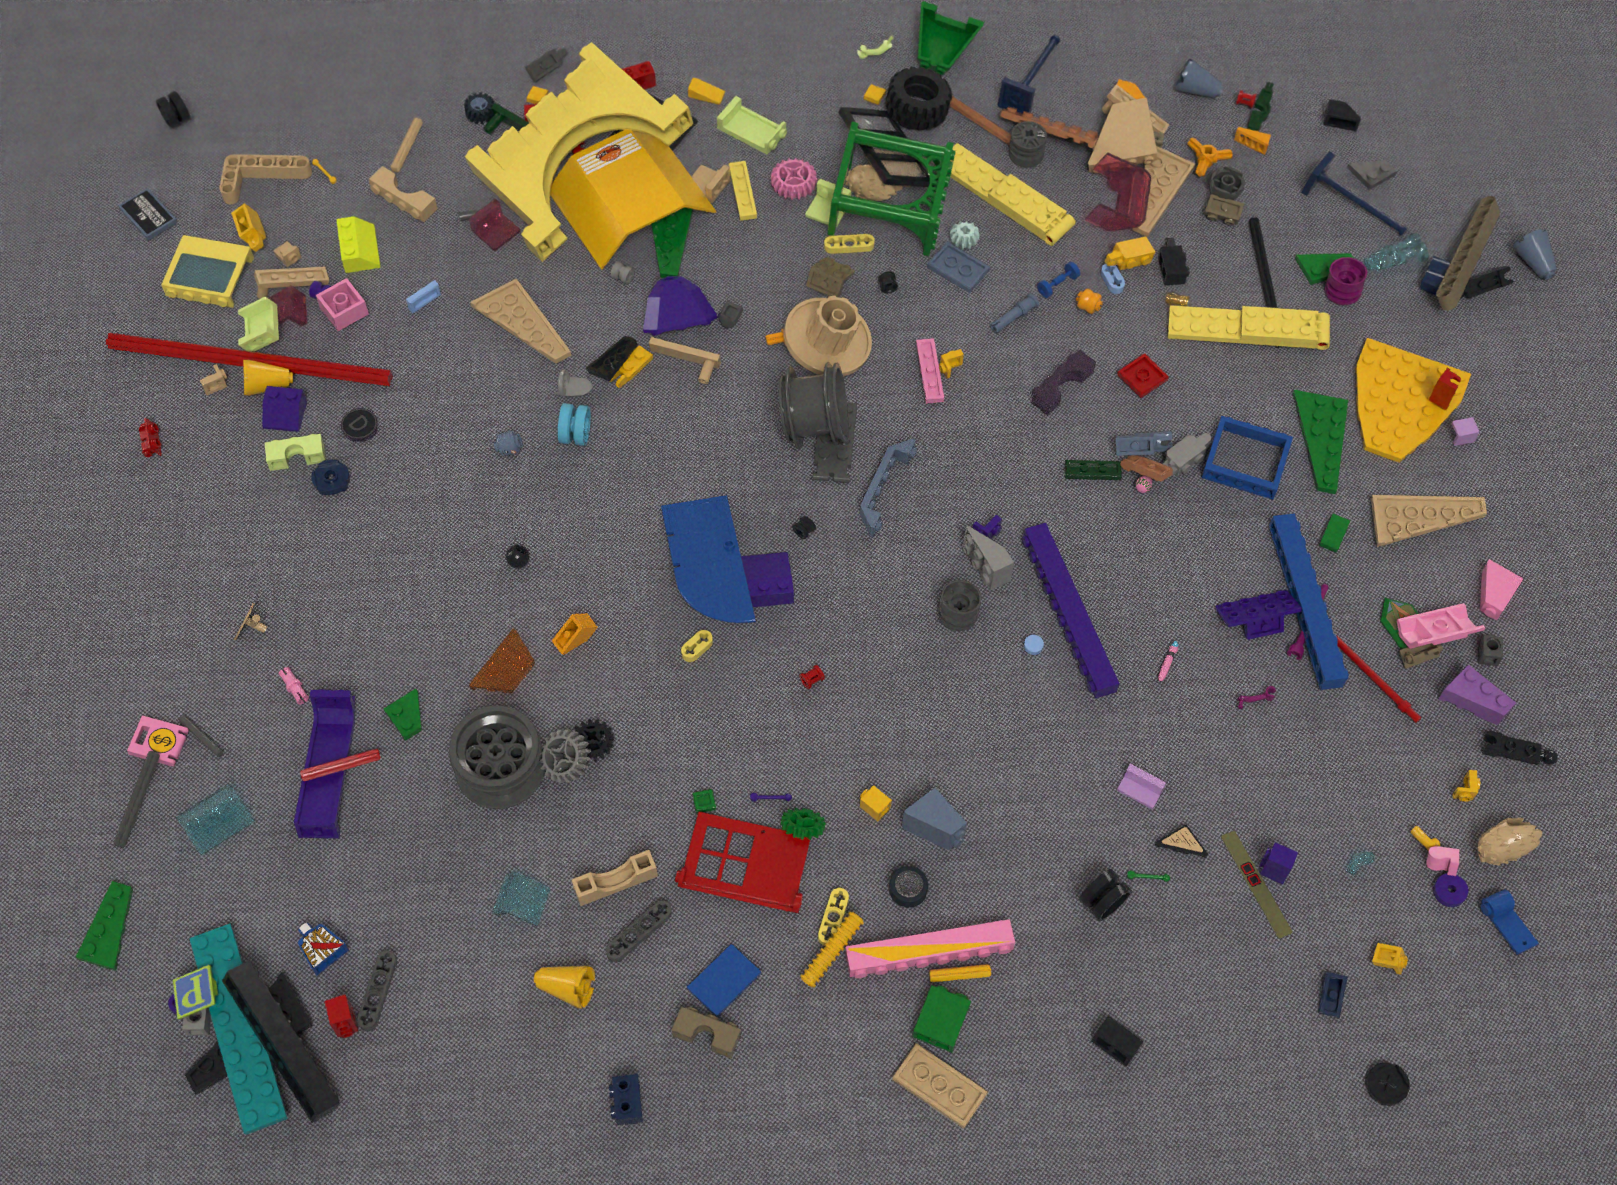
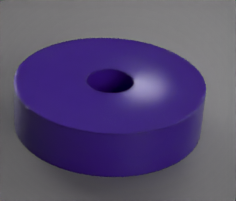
M1444 874L1435 882L1433 893L1437 901L1442 905L1457 907L1466 900L1468 886L1460 876ZM1448 888L1453 889L1454 893L1449 892Z

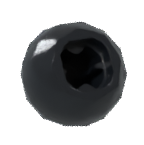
M514 545L507 550L505 558L509 566L519 569L527 565L530 555L523 546Z

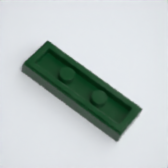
M1065 460V479L1121 480V462Z

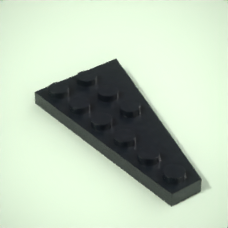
M281 972L269 989L274 1000L280 1004L282 1013L286 1019L291 1021L293 1030L298 1035L313 1025L283 972ZM218 1040L214 1043L215 1046L206 1055H203L185 1074L195 1095L228 1077Z

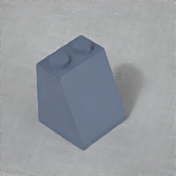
M934 788L904 810L902 827L908 832L950 850L953 847H959L964 842L967 822L942 794Z

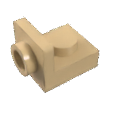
M288 241L273 250L275 256L286 267L296 263L301 258L298 247L296 245L292 246Z
M217 364L213 365L215 374L200 380L206 395L227 387L225 380L228 378L223 369L219 370Z

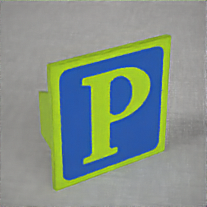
M211 965L173 980L178 1020L215 1005V996L218 995L217 982L212 978Z

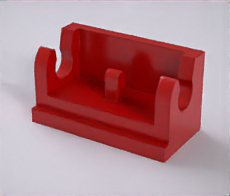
M1449 368L1438 379L1429 398V401L1444 410H1447L1459 387L1452 383L1451 379L1457 382L1461 381V378L1451 372Z

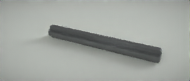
M149 751L113 842L117 847L124 848L126 846L160 757L157 752Z

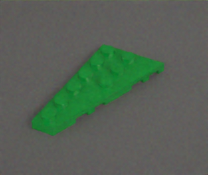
M684 207L651 224L661 278L679 276L694 209Z

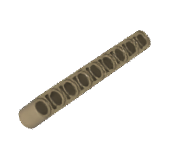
M1493 196L1485 197L1480 201L1436 292L1442 310L1448 311L1457 306L1500 215V209Z

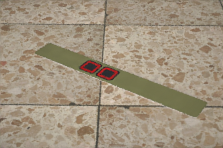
M1231 831L1222 835L1221 838L1277 937L1283 938L1292 934L1293 931L1236 832Z

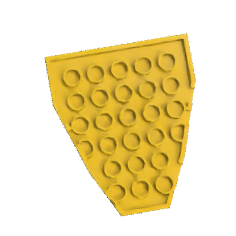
M1367 338L1355 368V373H1357V419L1361 425L1360 433L1363 438L1364 450L1400 463L1408 454L1413 453L1419 445L1428 441L1441 424L1449 418L1451 413L1459 407L1471 373ZM1449 368L1451 372L1461 378V381L1457 382L1451 379V382L1459 387L1447 410H1444L1429 401V398L1438 379Z

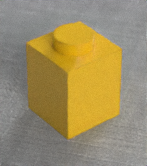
M874 785L869 790H864L860 796V808L876 821H879L891 809L892 800Z

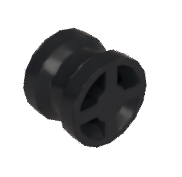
M884 272L878 277L883 293H893L898 289L895 273Z
M802 516L800 522L795 523L792 529L798 537L805 540L810 532L816 530V526L809 517Z

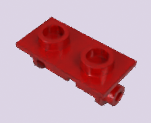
M144 418L145 423L140 424L139 427L140 440L144 441L141 443L142 454L145 457H151L154 453L161 456L159 428L156 423Z

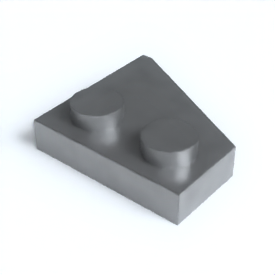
M1386 160L1351 163L1348 167L1369 190L1392 178L1397 172Z

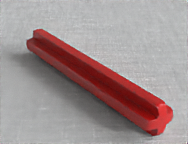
M373 749L306 768L300 771L302 781H308L380 760V753L378 749Z

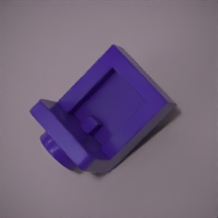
M995 515L985 527L975 521L973 529L991 539L1000 533L1002 518Z

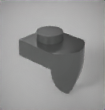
M726 301L721 313L718 314V319L723 327L732 328L738 322L744 309L742 306Z

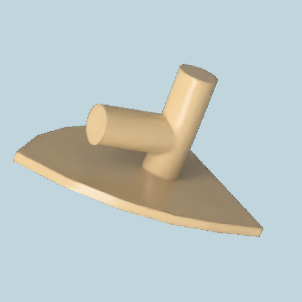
M254 602L234 640L237 639L244 624L260 632H265L267 626L259 622V615H253L252 618L248 617L253 609Z

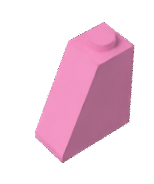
M1489 559L1482 570L1480 611L1486 616L1498 620L1523 578Z

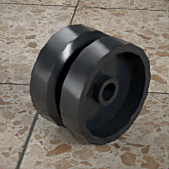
M1109 869L1099 875L1079 897V901L1086 908L1093 907L1092 915L1098 921H1103L1113 914L1132 893V889L1126 883L1117 884L1119 876L1113 869Z

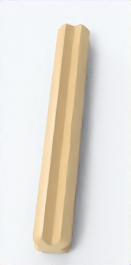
M415 117L391 164L393 172L398 173L401 170L423 124L420 118Z

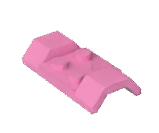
M1464 603L1397 619L1399 637L1410 649L1431 643L1437 645L1466 638L1470 634L1485 630L1484 625L1476 627L1471 622Z

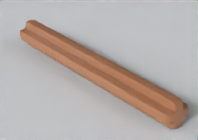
M952 96L950 107L1010 145V133Z

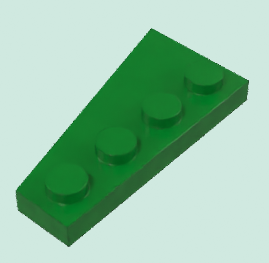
M114 881L111 882L76 955L78 960L110 970H117V959L121 951L122 934L125 932L126 915L129 912L133 893L132 887Z

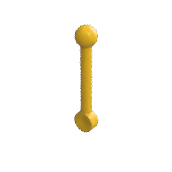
M317 159L312 160V164L317 166L329 178L331 184L337 182L336 177L331 176L319 164Z

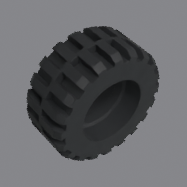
M924 67L902 69L901 72H897L890 80L885 103L887 112L895 122L898 121L903 127L907 126L908 129H917V131H922L923 129L930 130L943 123L947 117L952 99L951 87L945 78H942L939 73H934L931 69L926 70ZM911 96L920 97L927 101L916 100Z

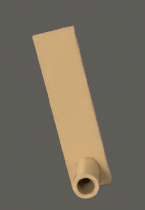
M1116 84L1108 94L1107 98L1109 100L1102 107V111L1108 115L1112 104L1136 99ZM1149 110L1153 131L1164 133L1169 124Z
M325 267L255 270L254 273L258 286L257 297L259 299L268 296L269 288L311 286L314 281L322 282L323 285L329 284V277Z
M653 337L650 339L649 346L652 352L702 364L703 367L698 381L702 384H708L713 368L719 369L721 365L719 354Z

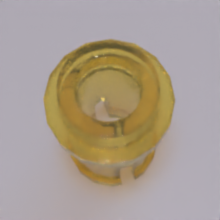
M1173 291L1171 293L1168 292L1165 303L1187 307L1189 296L1174 294Z

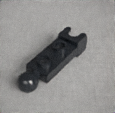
M1500 266L1492 269V271L1470 278L1460 299L1464 295L1467 299L1512 284L1514 282L1512 279L1504 278L1505 273L1509 272L1511 268L1509 266Z
M1488 731L1483 738L1485 742L1490 743L1482 750L1484 755L1500 756L1538 765L1540 759L1547 765L1555 764L1558 760V755L1554 750L1541 751L1542 744L1503 736L1502 733Z

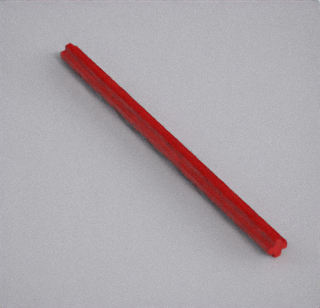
M108 333V338L106 339L108 349L243 367V360L248 359L287 368L293 374L390 386L393 376L391 370L125 334Z

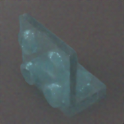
M517 872L508 874L504 878L492 914L498 917L510 914L536 926L539 924L550 887Z

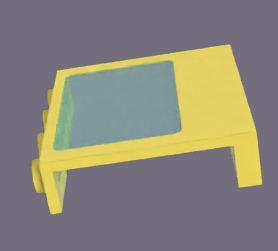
M183 235L161 284L166 296L171 298L176 297L187 301L193 300L204 304H215L221 307L233 308L234 302L231 296L245 262L252 263L254 259L252 250L249 246Z

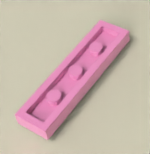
M934 338L916 340L926 404L944 402Z

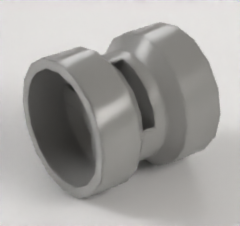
M617 261L612 267L611 277L621 279L623 283L629 284L634 276L635 269L631 266L626 267L624 263Z

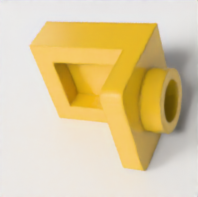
M961 349L952 350L941 355L939 370L942 374L944 373L946 379L951 376V368L963 364L964 354Z
M1469 770L1464 776V787L1456 788L1453 793L1454 799L1468 802L1475 798L1481 783L1480 778H1477V770Z

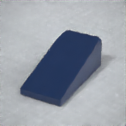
M1324 972L1318 1013L1340 1018L1348 976Z

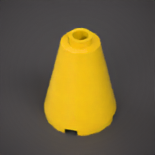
M248 359L243 360L244 395L250 396L264 393L267 386L287 388L289 383H293V373H290L287 368Z
M541 967L539 971L535 972L534 983H536L538 989L576 1008L582 1009V1007H586L591 1000L594 988L591 987V980L595 981L593 967Z

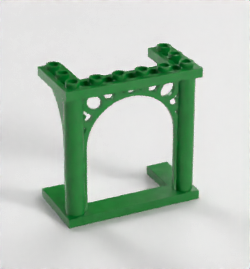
M852 122L831 202L827 235L834 236L839 211L889 221L907 227L920 238L923 244V255L930 256L931 249H935L939 230L937 228H939L941 220L938 214L942 215L944 204H941V200L945 201L947 191L944 188H948L956 152V150H953L954 143L947 141L946 147L859 129V123ZM856 143L904 153L917 159L923 164L929 175L930 184L926 193L917 201L905 205H891L842 195L848 169L851 170ZM932 161L936 166L932 167L929 163ZM919 205H927L929 207V211H923L919 207Z

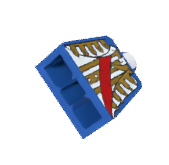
M305 923L298 930L303 937L297 943L316 976L349 951L344 941L323 924H319L313 929L309 923Z

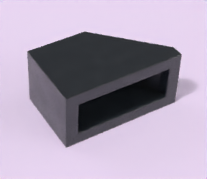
M1329 99L1323 125L1357 132L1361 117L1347 102Z

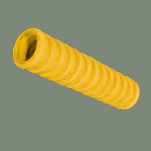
M854 912L848 913L849 916L844 918V923H840L841 927H837V932H833V937L829 938V942L824 944V949H820L821 953H817V958H813V963L809 964V968L804 970V975H800V979L811 988L816 987L815 983L820 982L819 978L823 977V973L828 971V966H832V961H836L835 957L840 956L839 952L844 950L843 947L848 945V940L851 941L852 935H856L855 931L860 930L859 926L864 924L863 920Z

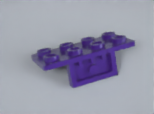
M1280 590L1276 593L1242 598L1234 602H1224L1216 605L1215 610L1228 627L1244 624L1245 637L1249 640L1284 632V615L1301 612L1302 607L1287 590Z

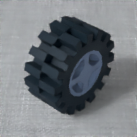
M479 92V95L473 93V97L469 95V99L466 98L464 102L467 119H470L471 123L475 121V124H478V122L484 124V121L488 123L489 119L494 115L491 109L494 105L492 97L488 96L487 93L482 95V92Z

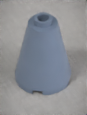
M1189 58L1185 64L1186 68H1184L1178 78L1175 90L1210 98L1220 96L1224 88L1221 86L1222 82Z
M1542 229L1533 231L1523 236L1524 240L1522 242L1516 241L1514 243V250L1541 279L1545 278L1547 280L1555 276L1557 268L1546 229L1543 231Z

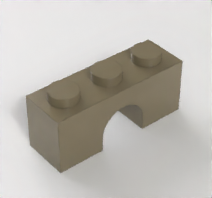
M681 1007L672 1027V1036L692 1044L698 1033L703 1031L709 1032L714 1036L711 1044L712 1052L732 1059L741 1037V1029L734 1023L727 1022L725 1024L720 1022L713 1015L707 1014L705 1016L699 1014V1011L695 1008L687 1007L686 1009Z

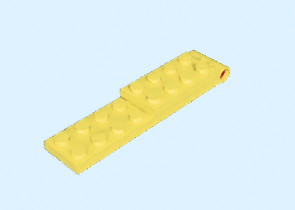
M958 143L953 146V150H956L951 178L1044 240L1048 245L1053 246L1076 224L1075 219L1071 215L1066 214V210L1012 174L1006 176Z
M1170 305L1168 338L1326 350L1330 347V315L1311 310L1242 306V310Z

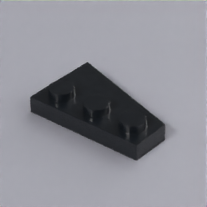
M628 336L622 337L586 367L589 374L610 381L638 346L636 340Z

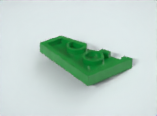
M1351 253L1298 254L1295 260L1310 285L1327 280L1331 264L1335 260L1343 257H1354Z

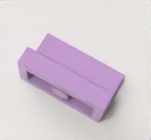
M1130 764L1117 791L1153 810L1164 790L1166 782Z

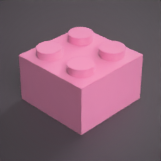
M347 278L316 295L320 309L337 331L369 314L366 302Z

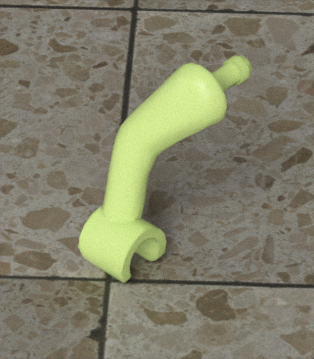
M890 36L888 40H884L877 49H867L865 45H861V51H857L858 56L864 59L867 56L883 54L892 47L891 41L893 36Z

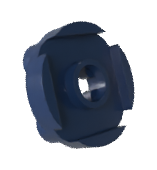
M329 459L318 464L315 471H312L311 480L319 494L334 495L347 490L350 474L345 464L343 465L335 459ZM330 474H332L333 477H335L332 480L326 479L329 478Z

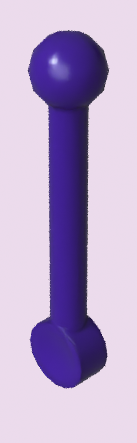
M752 793L750 800L752 802H756L758 799H785L790 801L792 795L789 793L785 795H757Z

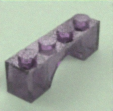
M1080 349L1075 354H1071L1064 365H1059L1052 376L1049 375L1040 387L1037 386L1033 390L1031 404L1048 416L1060 405L1061 393L1058 387L1068 381L1083 383L1094 373L1096 361Z

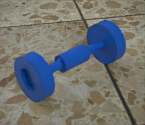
M1074 262L1067 263L1065 265L1066 273L1054 278L1052 283L1049 284L1047 281L1042 280L1037 284L1038 291L1044 298L1050 297L1053 294L1052 286H1057L1067 276L1073 280L1080 276V270Z

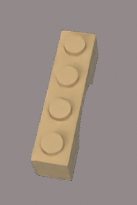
M383 166L369 178L370 188L374 194L384 197L387 202L397 205L400 210L410 213L415 219L425 222L437 210L435 198L423 190L416 193H403L397 189L396 174Z
M647 850L631 856L622 866L612 871L600 874L590 872L571 879L578 902L580 906L658 877L652 855Z

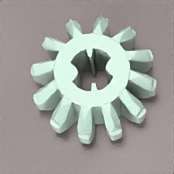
M967 220L965 223L959 221L958 224L953 225L950 231L951 243L955 244L956 247H961L962 250L964 248L970 250L971 246L975 247L979 240L978 227H974V222L969 224Z

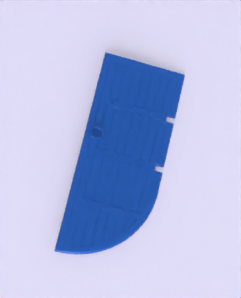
M727 495L662 505L661 509L666 534H674V536H669L667 539L673 566L680 565V567L674 568V574L678 590L684 600L699 613L719 621L730 623L756 622Z

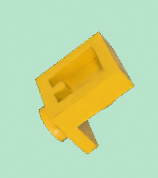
M1377 943L1372 962L1376 966L1394 969L1396 974L1401 975L1403 968L1405 969L1407 966L1408 957L1405 955L1402 947Z

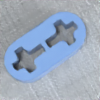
M1104 264L1101 269L1103 281L1111 293L1120 294L1125 286L1121 273L1116 265L1107 266V264Z

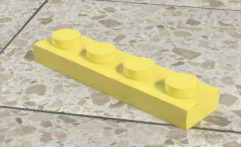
M746 161L729 163L740 221L757 219Z

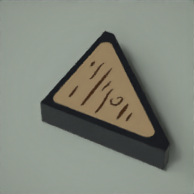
M1187 824L1155 843L1157 848H1168L1175 852L1188 855L1190 853L1202 856L1203 858L1208 856L1207 851Z

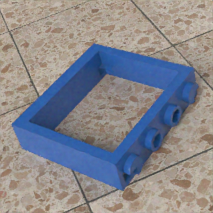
M1221 416L1202 478L1274 500L1293 437L1285 433L1269 430L1268 428L1258 427L1248 422H1241L1231 417ZM1224 430L1283 448L1274 482L1212 464L1222 431Z

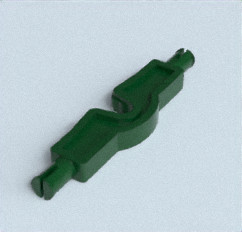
M1267 82L1266 88H1262L1254 106L1255 109L1260 111H1252L1247 129L1259 132L1262 122L1266 121L1269 117L1271 110L1270 101L1273 95L1272 88L1274 86L1272 82L1271 85L1270 82Z

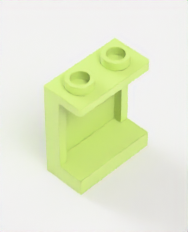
M263 297L238 310V314L245 319V336L238 339L240 347L246 351L255 352L279 340L276 303L267 297Z

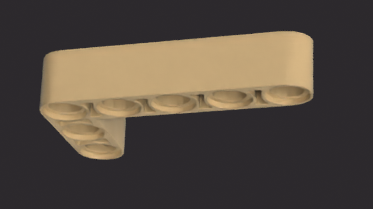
M232 154L225 158L219 188L224 202L231 205L239 200L243 178L307 179L312 175V169L309 159L305 156Z

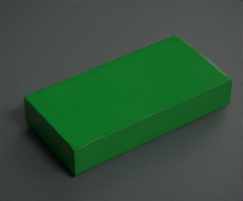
M1332 514L1319 546L1337 553L1351 520Z

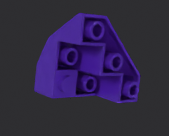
M667 276L657 281L648 296L643 332L651 333V335L655 336L662 334V332L684 330L687 327L696 325H709L711 321L718 317L697 285L682 276Z

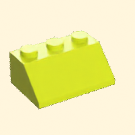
M355 216L336 219L341 259L345 273L381 268L375 225Z

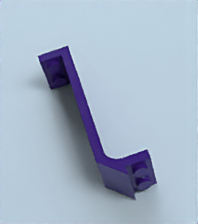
M325 689L310 691L309 697L313 707L314 720L304 769L349 756L355 726V696H352L351 691ZM346 770L301 782L294 818L298 838L339 839L340 828L337 820Z

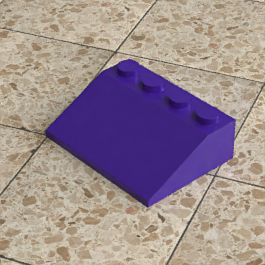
M787 552L741 556L752 607L794 603L792 574Z

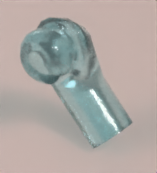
M1366 851L1354 854L1348 865L1347 872L1356 875L1359 866L1368 865L1375 861L1374 854Z

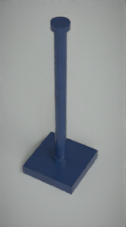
M1057 35L1051 36L1049 44L1023 83L1006 77L1002 80L998 107L1002 109L1012 107L1016 108L1019 113L1024 111L1031 113L1036 89L1029 87V84L1055 45L1059 44L1060 38Z
M1329 151L1311 173L1301 193L1307 196L1319 181H1323L1398 231L1399 235L1402 236L1407 230V226L1403 227L1326 175V171L1335 157V154Z

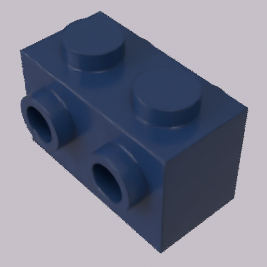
M638 1074L612 1077V1084L608 1085L610 1098L614 1097V1105L610 1106L611 1118L616 1119L617 1126L643 1122Z

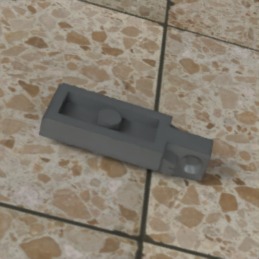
M565 47L558 51L552 49L527 65L525 69L533 82L561 65L563 62L561 58L568 54Z

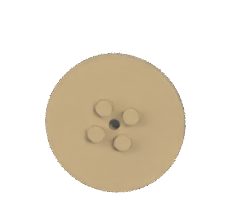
M829 296L828 298L805 300L791 310L784 325V340L792 357L801 366L818 375H824L826 362H829L832 367L834 363L838 362L843 376L850 375L864 365L871 351L872 338L870 330L864 319L859 315L855 304H851L844 297Z

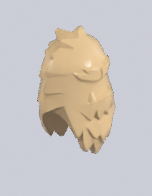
M869 164L854 167L852 171H848L846 176L847 181L845 185L849 186V189L857 198L883 201L891 198L890 195H897L896 192L903 189L900 185H884L874 167Z
M1506 818L1481 835L1477 847L1480 861L1493 865L1517 861V859L1529 854L1538 847L1543 831L1535 829L1536 826L1531 825L1530 822H1522L1523 818Z

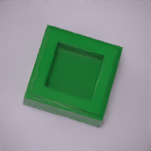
M712 789L693 793L696 814L698 812L716 810Z

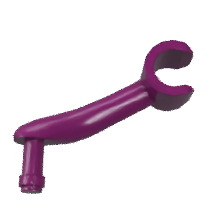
M1267 687L1263 694L1240 696L1238 698V709H1243V702L1250 703L1263 699L1272 701L1275 696L1269 693H1275V687Z

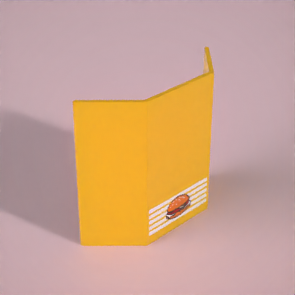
M623 130L571 155L552 182L550 190L551 198L601 270L606 266L628 235L684 207L716 213L715 208L669 146L649 134L632 130Z

